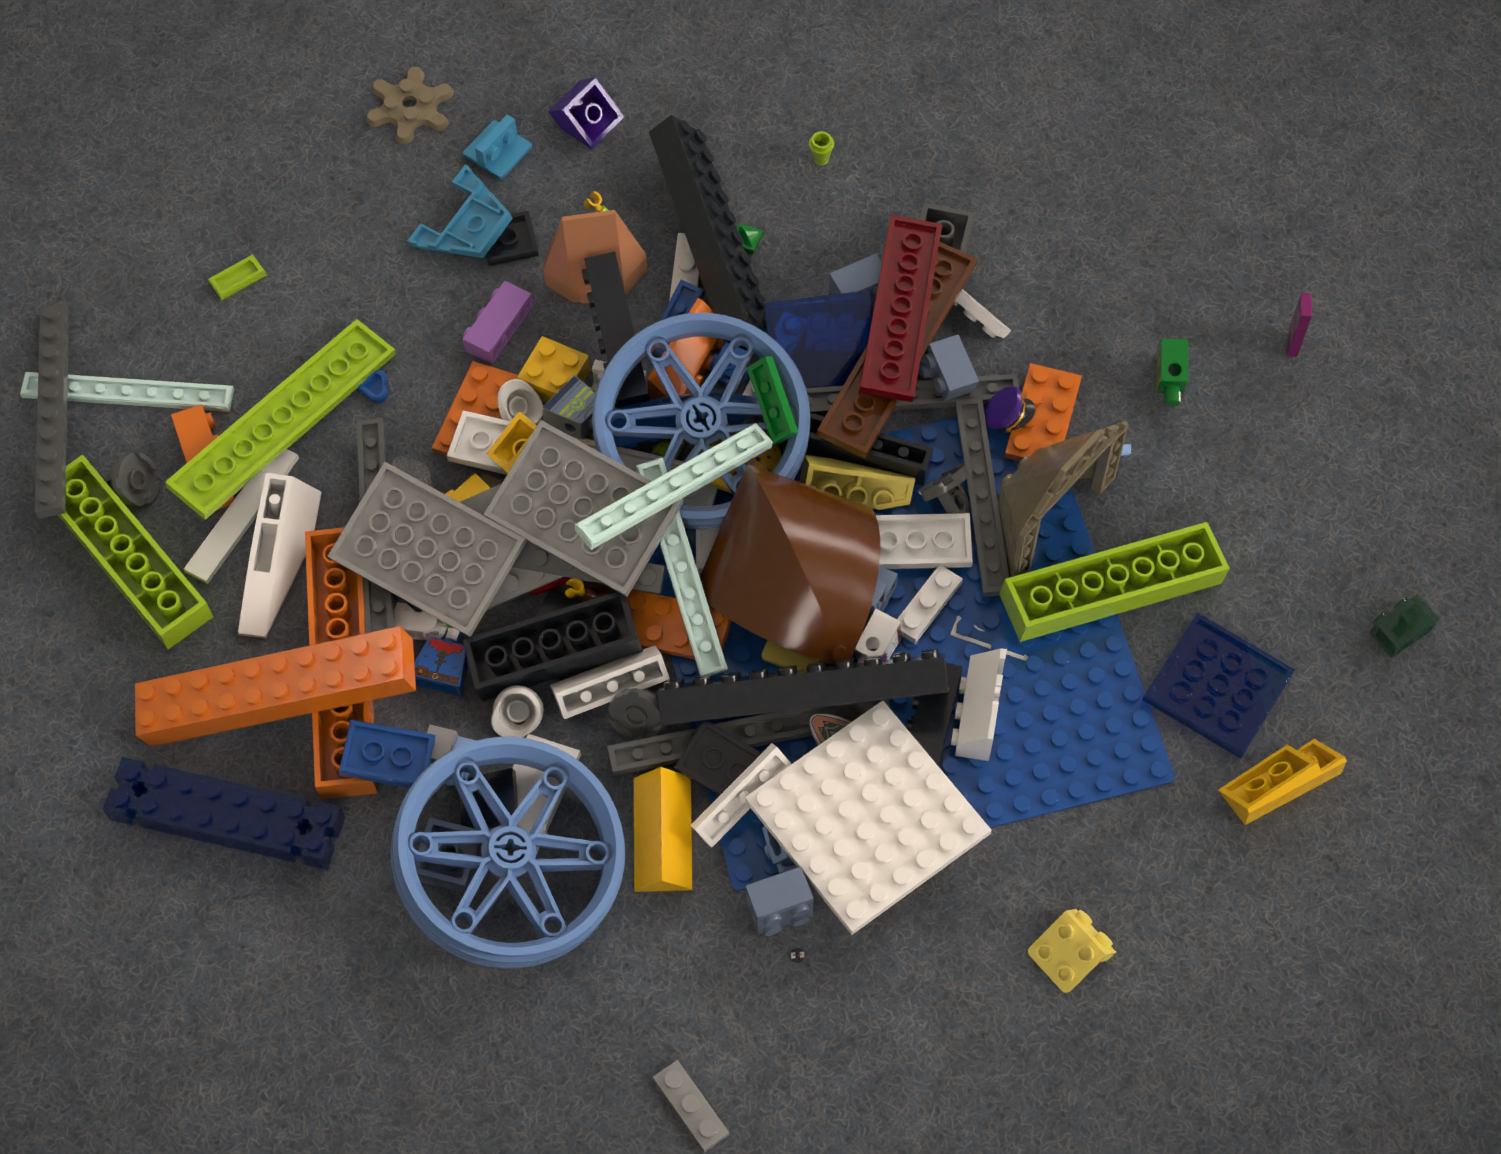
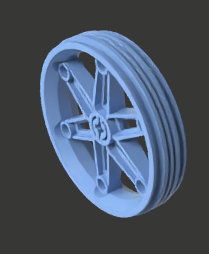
M690 313L673 316L656 322L633 336L613 356L599 381L593 404L592 426L596 450L624 465L616 449L614 436L672 439L663 458L668 473L683 440L694 445V448L684 461L685 463L711 448L709 445L714 444L719 439L723 442L753 425L727 426L726 414L763 416L759 404L731 402L754 352L761 359L765 356H773L799 432L788 439L784 454L772 472L793 480L804 460L810 435V407L806 387L801 374L787 352L773 338L757 327L740 319L714 313ZM690 337H714L732 341L701 388L668 345V343ZM738 346H744L748 349V352L742 356L736 355L733 351ZM662 348L666 351V354L661 358H655L652 356V352L655 349ZM647 356L672 404L614 410L618 393L632 369ZM732 364L736 366L719 402L708 395L728 365ZM670 365L693 395V397L683 403L665 371V368ZM696 412L699 417L706 419L707 429L702 423H697ZM676 416L677 428L636 426L637 419ZM688 417H689L690 427L687 425ZM617 418H623L627 421L626 425L619 429L613 427L612 423ZM765 422L757 423L765 434L768 433ZM745 463L736 467L739 474L734 477L729 472L720 476L733 495H735L746 469ZM731 502L705 507L682 505L679 512L684 528H720Z
M495 737L471 742L448 752L433 762L419 775L403 799L395 821L390 848L392 874L398 895L406 911L421 931L434 943L458 958L474 964L504 969L531 967L550 962L565 955L585 941L596 930L610 910L618 894L625 866V841L622 825L614 803L602 783L585 765L570 754L547 743L520 737ZM499 763L518 764L543 771L544 774L515 812L510 815L480 772L479 766ZM460 773H470L473 776V780H463L460 777ZM547 778H556L559 781L560 785H550L547 781ZM450 779H453L475 831L414 833L417 820L426 803L441 786ZM565 785L578 796L589 811L595 823L600 841L540 834ZM476 791L480 792L501 824L489 831L472 794ZM542 794L547 797V800L528 833L523 828L517 826V824L539 795ZM416 842L424 843L428 850L418 852L414 849L413 844ZM482 844L481 856L438 851V845ZM506 847L510 848V853H513L512 856H509L507 850H504ZM536 847L578 852V858L535 859ZM596 851L600 853L602 860H593L589 852ZM415 862L477 869L450 921L439 912L425 893L416 871ZM489 870L495 876L500 877V879L475 911L469 905ZM601 870L598 885L590 903L574 921L566 926L542 872ZM527 872L545 909L540 914L516 879ZM507 888L541 939L520 943H505L483 939L471 933L503 890ZM465 919L468 921L470 928L460 929L457 927L455 920ZM548 922L555 924L558 932H548L544 924Z

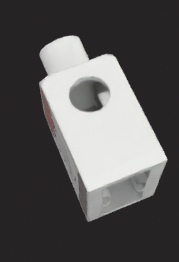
M875 609L855 648L857 663L864 662L865 657L882 655V660L889 659L903 637L901 621Z

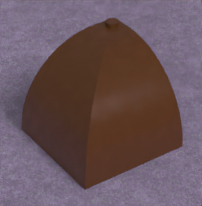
M747 464L700 574L707 603L741 627L798 654L835 666L837 660L851 659L867 621L878 578L880 532L876 515L870 506Z

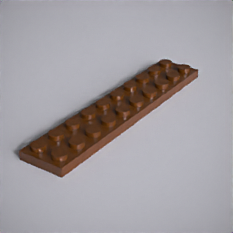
M939 242L920 362L927 352L928 345L933 342L978 261L977 258L942 242ZM867 346L816 436L864 459L867 457L899 401L859 393Z

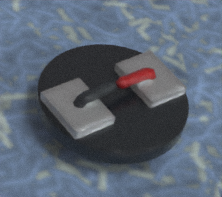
M800 948L793 949L790 953L791 960L796 963L802 962L805 958L804 951Z

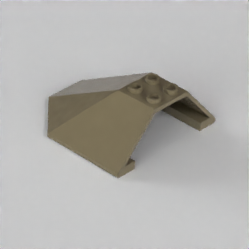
M1124 421L1037 449L1030 457L1025 456L1017 466L1018 470L1013 475L1008 474L1000 484L1001 493L998 496V506L1009 578L1028 573L1031 570L1041 518L1078 479H1093L1091 490L1098 495L1115 479L1129 425L1127 422Z

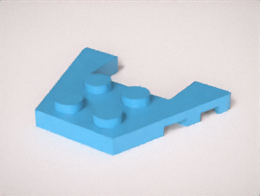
M464 165L452 183L455 188L469 194L468 199L442 233H438L420 223L407 240L409 245L425 250L484 258L513 219L507 209L485 187L483 182L477 178L469 166Z

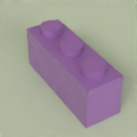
M504 281L500 288H496L491 295L488 305L485 308H481L472 327H468L463 334L462 339L465 351L493 364L532 309L531 293L507 281Z

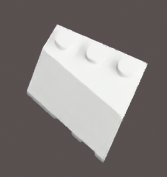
M1000 648L970 656L967 677H961L959 693L964 694L963 703L957 702L955 719L960 720L959 729L953 728L951 745L956 746L955 756L989 761L1007 649Z

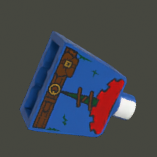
M447 628L443 640L434 637L427 639L414 662L417 686L462 697L468 667L465 646L460 644L462 632L454 628Z

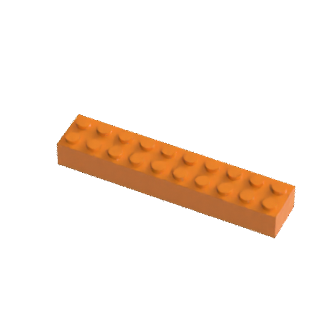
M344 528L305 532L309 646L365 634L363 577L327 557ZM373 700L312 713L315 788L321 800L378 794L377 782L339 776L350 719L374 724Z
M401 626L135 683L136 736L149 746L163 745L416 691L413 639Z

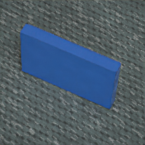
M350 719L339 776L410 788L419 775L430 766L436 735Z

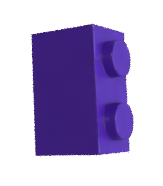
M595 77L580 80L548 111L562 130L591 149L624 118V115Z

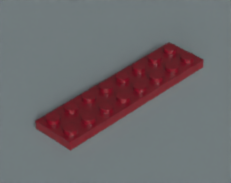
M890 215L859 393L913 403L942 224Z

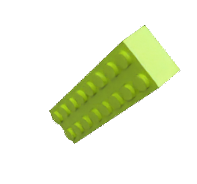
M84 455L66 466L65 513L58 516L169 650L213 618L207 602Z
M1208 522L1006 578L999 595L1019 641L1022 642L1222 584L1230 568Z

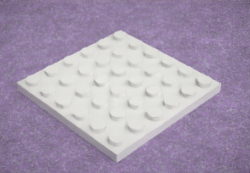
M884 701L878 703L745 797V802L795 865L802 867L807 880L851 935L991 834L989 826Z

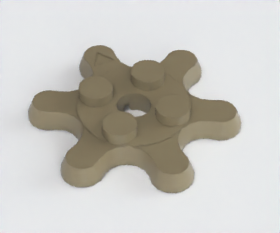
M411 67L407 72L406 79L401 80L397 85L390 84L382 79L374 82L372 92L374 95L382 98L383 105L369 111L366 122L371 127H378L385 123L394 124L397 128L396 141L400 144L411 143L414 139V131L419 126L426 125L436 131H442L448 127V119L443 114L437 112V106L440 102L452 98L454 91L448 84H440L435 87L425 86L423 84L424 72L419 67ZM408 100L416 101V105L413 107L403 106L404 102Z

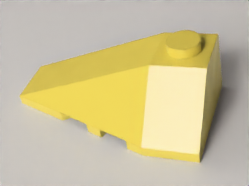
M805 455L799 482L870 506L872 509L882 510L910 505L915 477L832 458Z

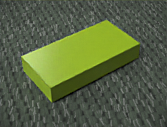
M252 254L209 278L208 281L220 299L224 300L267 275Z

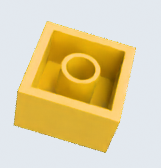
M542 336L517 376V379L527 382L538 393L541 401L547 403L574 375L582 382L585 381L591 371L589 355Z

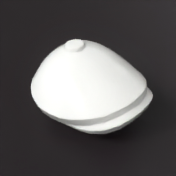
M512 379L504 383L498 392V408L502 419L512 421L520 411L536 425L540 422L543 415V404L535 389L521 379Z
M519 685L507 687L501 691L494 702L491 716L493 730L500 737H526L540 724L544 712L543 703L537 693L530 688ZM525 720V722H524L523 724H521V725H517V724L514 723V722H517V723L523 722V721Z

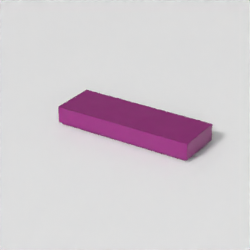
M1301 293L1287 333V356L1297 357L1312 317L1311 293Z

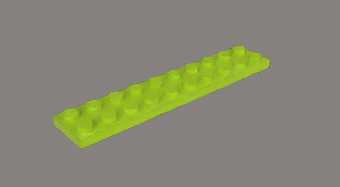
M356 319L165 481L166 488L206 520L356 390L375 370H379L394 357L395 349Z

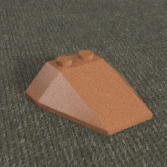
M615 210L561 217L543 264L545 285L573 303H589L587 293L592 292L590 284L585 285L581 269H586L584 258L615 251L625 295H627L647 272L646 253Z

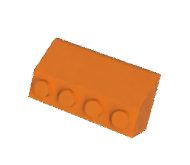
M698 298L688 314L713 313V311L703 300ZM690 337L669 343V347L701 388L704 382L703 375L706 370H712L710 364L713 356L719 350H722L726 341L714 337ZM671 365L665 368L678 395L692 394ZM653 369L647 379L650 400L668 397Z

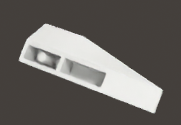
M265 473L247 569L238 635L267 638L306 557L305 532L315 531L322 493L293 476Z

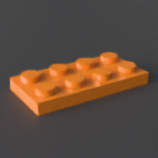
M472 361L432 446V451L447 456L463 410L502 419L498 408V392L504 383L517 379L518 375Z
M1030 363L1022 391V398H1027L1035 404V414L1032 420L1025 426L1011 431L1004 458L1020 462L1025 456L1030 457L1037 449L1065 441L1082 375Z
M632 589L627 597L630 601L642 648L646 649L655 645L660 653L695 660L677 599ZM708 605L723 652L732 620Z

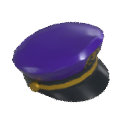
M1016 386L1005 387L989 400L984 414L986 425L1002 433L1011 432L1029 423L1034 417L1036 408L1031 400L1022 398L1019 388Z

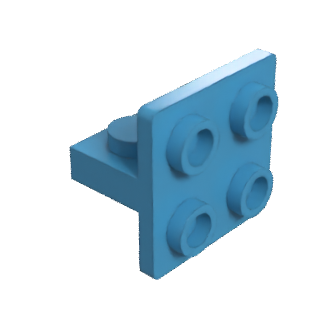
M507 114L500 122L493 120L463 151V155L502 180L532 149V143L517 134L515 119Z

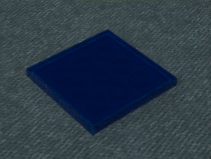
M870 290L763 302L767 334L790 356L801 374L805 387L844 386L868 344L872 322Z
M1197 612L1142 700L1241 759L1295 669Z

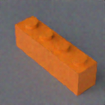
M202 404L171 414L187 463L219 436L218 434L213 435L211 429L216 428L211 412L205 413ZM232 496L218 509L231 505V503L234 501V496Z

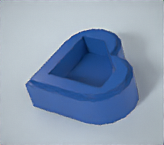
M375 370L356 390L372 402H383L388 397L386 387L388 380L385 372Z

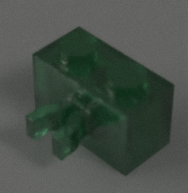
M1416 594L1411 599L1405 597L1400 600L1389 614L1383 612L1378 615L1372 622L1374 626L1370 634L1389 656L1393 658L1431 632L1436 627L1440 618Z

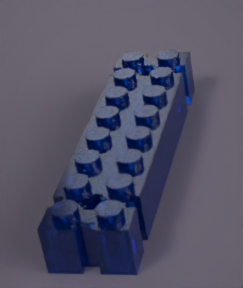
M125 757L121 758L114 777L119 784L118 789L110 788L103 806V811L111 821L132 825L133 820L137 819L142 828L294 863L297 856L302 857L307 866L324 870L329 869L335 851L331 837L339 838L345 820L341 806L318 801L317 807L314 808L311 807L306 798L154 764L151 771L143 761Z

